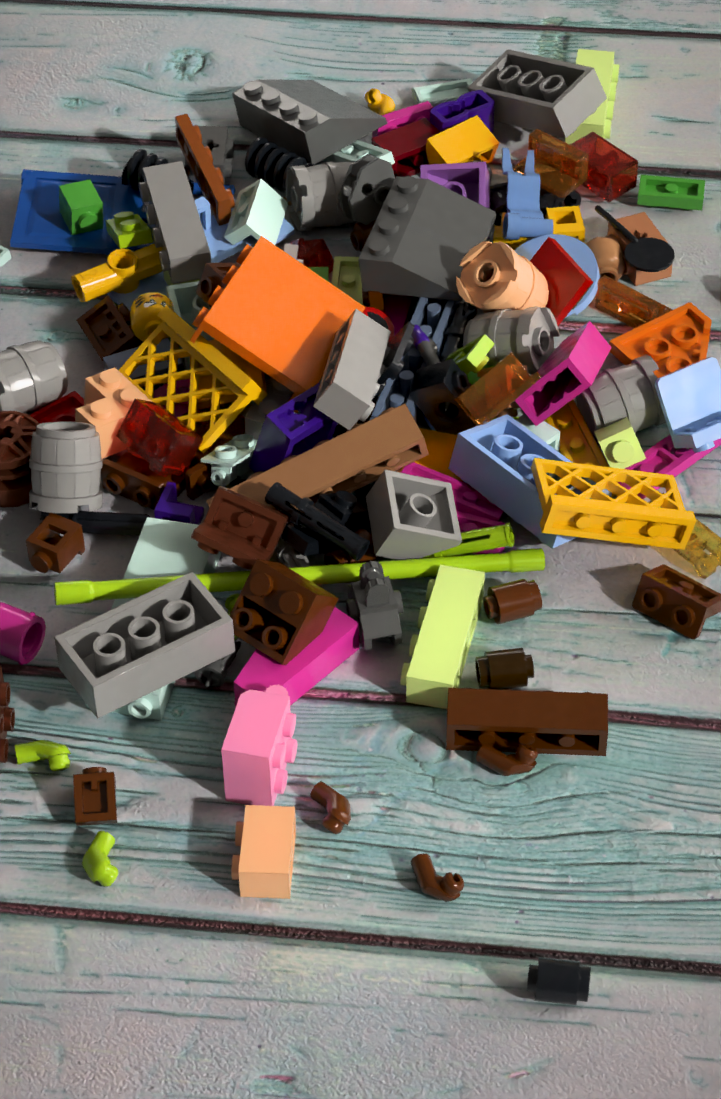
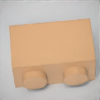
M245 805L244 822L237 821L235 829V845L241 846L240 855L232 856L231 867L232 880H239L240 897L290 899L296 841L295 807Z

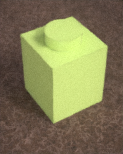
M627 417L594 431L609 467L625 469L646 459Z

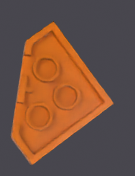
M689 302L609 340V345L612 347L609 352L624 365L631 364L633 359L646 354L651 356L659 367L658 370L653 371L656 377L659 378L707 358L712 320Z

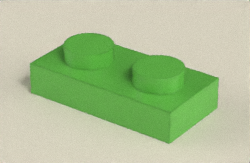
M641 175L637 205L702 210L705 180Z

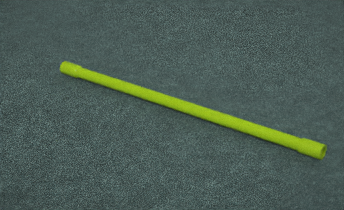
M542 548L510 550L505 553L379 561V563L382 565L384 577L389 576L390 580L434 577L437 576L440 565L485 573L543 571L545 568V555ZM366 562L292 567L289 569L316 585L350 583L359 581L360 567ZM251 570L195 575L209 592L238 591L243 589ZM184 575L107 581L79 580L54 582L55 604H84L98 600L137 598Z

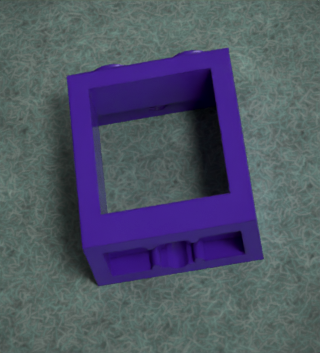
M320 383L266 415L249 464L250 469L254 473L265 472L279 465L281 461L289 456H298L312 449L318 442L332 439L338 423L313 407ZM297 410L300 414H295L293 411Z

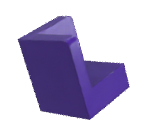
M169 481L154 509L155 518L197 525H200L205 515L204 508L201 506L177 502L176 483Z

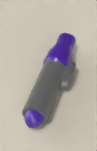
M415 325L411 336L414 339L413 343L416 349L421 354L426 365L429 366L441 362L437 356L435 342L427 337L419 325Z

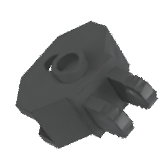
M366 154L349 166L338 195L344 217L364 225H368L377 219L395 180L390 162ZM356 180L355 185H354L353 190H352V187H351L352 182Z
M370 560L360 567L359 581L347 585L348 599H346L347 615L359 623L360 647L364 650L372 649V640L389 637L394 645L402 644V630L399 613H403L401 593L399 590L393 591L389 576L384 577L381 563Z

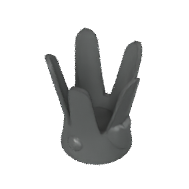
M235 642V652L225 656L223 660L219 659L196 670L195 676L197 680L206 687L222 686L225 682L227 669L235 659L241 642Z

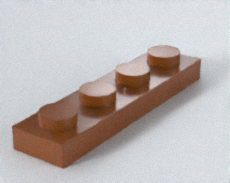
M188 114L175 116L176 141L205 199L210 203V209L218 225L227 224L231 217V208L235 207L233 194L230 189H225L220 168H214L210 148L203 146L202 135L198 125L193 126Z

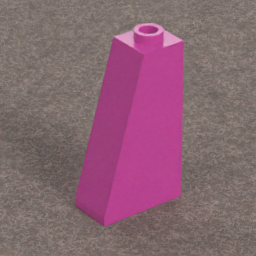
M588 321L561 342L513 398L514 401L535 426L539 425L593 384L612 347L595 326Z
M334 607L323 632L287 665H282L256 649L234 681L235 708L240 694L250 689L264 692L270 685L278 684L288 691L291 706L360 649L359 623Z

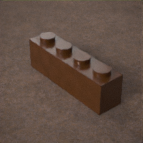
M448 688L446 750L479 751L482 745L488 744L500 752L516 753L517 747L525 743L534 746L538 754L606 756L608 694Z

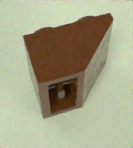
M257 559L229 616L233 619L234 635L282 665H287L323 632L339 598L281 563Z

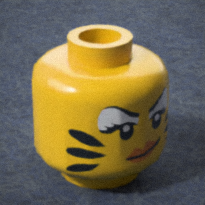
M148 292L137 297L131 305V328L135 336L144 342L162 322L157 315L166 305L174 311L173 303L166 295L158 292Z

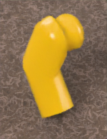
M370 89L365 94V101L373 112L384 115L395 111L394 101L389 96L381 94L378 89Z

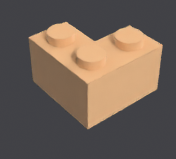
M113 367L85 378L84 406L76 409L75 422L89 423L95 426V431L100 435L101 458L104 459L154 438L156 404L120 371Z

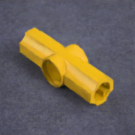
M153 243L136 251L123 248L114 250L109 254L106 263L71 276L76 296L83 303L112 291L120 294L133 292L138 288L139 280L162 272L159 259V251H162V248H156Z

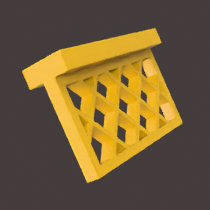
M166 305L157 315L162 322L118 371L155 403L156 411L204 454L252 400L258 405L267 396V393L202 335L198 337L195 343L191 342L190 339L196 330ZM168 335L171 338L170 351L156 353L157 345ZM192 356L191 370L177 372L178 358ZM169 360L168 374L155 376L156 362ZM147 364L145 378L132 380L129 377L139 365ZM213 375L212 388L198 391L199 377ZM190 379L189 392L176 394V381ZM168 382L167 396L153 398L154 385ZM234 393L238 396L229 408L219 410L221 395ZM212 397L211 411L197 414V400ZM189 401L188 415L174 417L175 403ZM210 420V429L199 440L195 437L196 422Z
M540 458L533 459L531 469L543 510L540 521L542 533L685 550L695 526L696 518L693 511H685L674 475ZM546 473L555 474L561 479L556 481ZM581 477L590 478L591 480L596 482V484L591 485ZM617 482H624L632 488L627 490ZM570 484L583 493L578 495L566 486ZM651 486L664 487L666 493L662 494ZM607 489L608 491L616 495L617 498H611L607 494L603 493L602 490ZM641 493L653 502L649 504L638 497L637 494Z

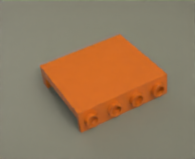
M261 236L254 247L247 244L236 260L241 266L238 268L233 264L222 280V283L227 285L225 289L219 285L207 301L212 308L210 310L206 307L201 309L192 325L197 327V330L190 341L195 343L202 331H204L291 390L293 394L288 400L290 401L319 383L323 376L336 332L355 309L363 313L366 307Z

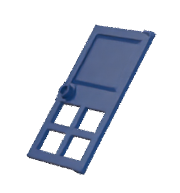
M23 169L21 173L22 186L10 247L95 253L109 256L111 252L120 248L107 233L105 220L113 219L117 213L130 211L138 214L145 223H148L146 212H142L144 202L141 200L140 190H134L129 185H123L121 177ZM90 179L103 202V229L72 235L59 211V185ZM193 182V194L203 195L198 183ZM224 185L225 189L231 190L234 197L236 192L235 185ZM142 244V245L127 247V248H123V249H129V250H132V251H136V250L141 249V248H143V247H146V246H148V245H143V244Z

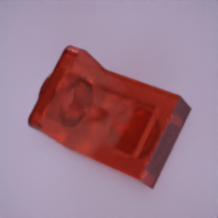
M298 238L289 243L299 245L297 259H302L303 265L306 267H328L329 274L333 271L334 259L323 238L305 241L303 238Z

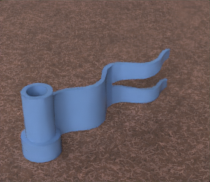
M502 148V173L507 175L508 180L506 201L509 212L505 213L503 238L518 240L519 237L536 238L553 234V219H544L543 213L540 210L541 181L540 174L535 173L534 150H527L524 175H522L521 172H514L512 169L509 148Z

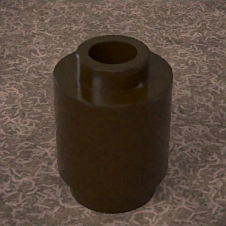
M523 648L488 651L484 653V656L475 658L476 677L479 688L488 687V689L500 690L526 687L528 678L534 677L531 654L525 655Z

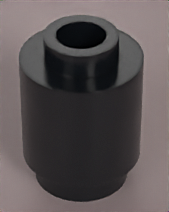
M539 957L538 966L529 965L527 991L535 992V1001L576 1005L577 1001L588 1002L591 967L580 966V961Z

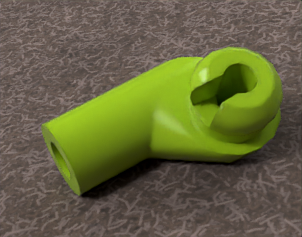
M98 831L83 856L82 866L93 882L99 881L102 886L108 887L116 880L119 874L118 869L110 864V859L107 857L115 843V838L108 832Z

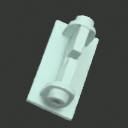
M235 435L232 440L224 445L217 446L214 451L201 458V462L211 464V480L215 485L227 486L237 478V475L241 476L250 470L249 464L257 443L253 435Z

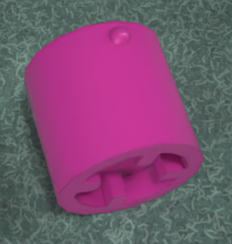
M0 602V655L14 660L20 665L27 664L34 659L42 646L46 630L45 621L42 617L35 615L34 612L29 613Z

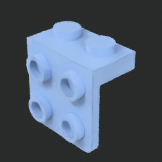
M713 357L705 358L657 378L655 389L674 448H693V451L696 453L714 447L713 441L721 438V370L717 359Z

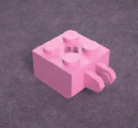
M279 684L270 685L264 692L250 689L240 694L221 748L225 801L246 805L274 806L277 794H284L288 772L285 769L287 763H294L297 753V740L292 739L296 726V714L290 712V696H288V691Z

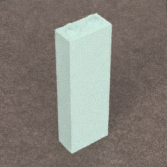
M147 517L123 579L186 575L190 572L194 574L214 573L221 551H219V554H212L197 546L198 541L191 538L194 529L199 526L197 524ZM135 598L115 599L111 610ZM175 681L112 711V713L130 715L141 719L162 720Z

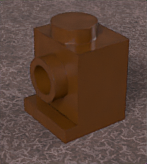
M50 513L26 539L28 558L31 565L41 573H47L49 570L60 574L77 554L82 555L85 551L82 525L57 514Z

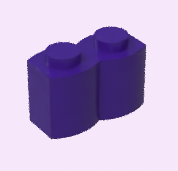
M483 90L471 91L461 95L456 101L443 102L430 110V122L440 132H443L478 115L491 133H493L495 101Z

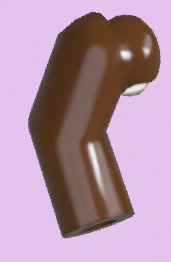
M524 743L517 747L515 754L506 755L488 744H484L476 755V761L503 776L530 772L537 765L535 759L538 756V751L534 746Z
M318 782L313 787L310 797L326 808L328 812L322 819V825L332 833L339 834L342 832L344 825H349L351 821L350 803L343 795L324 782Z
M418 854L412 858L411 866L421 892L445 902L453 901L460 897V891L464 888V881L459 874L455 873L452 875V872H448L444 876L438 875L428 854Z

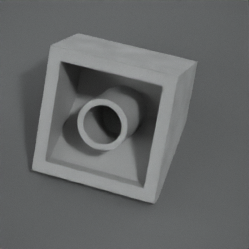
M384 469L366 496L375 555L397 560L419 559L459 546L462 538L451 483Z

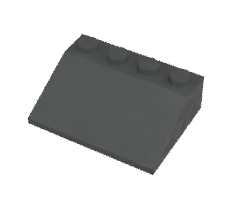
M255 80L247 82L241 89L232 93L240 126L260 137L266 138L269 142L276 143L278 147H284L288 152H294L297 156L304 157L307 163L311 164L320 162L387 124L385 117L314 80Z
M396 176L358 258L363 291H380V293L462 301L463 298L459 295L456 286V277L460 278L463 270L459 265L471 248L483 241H487L496 219V212L429 179Z

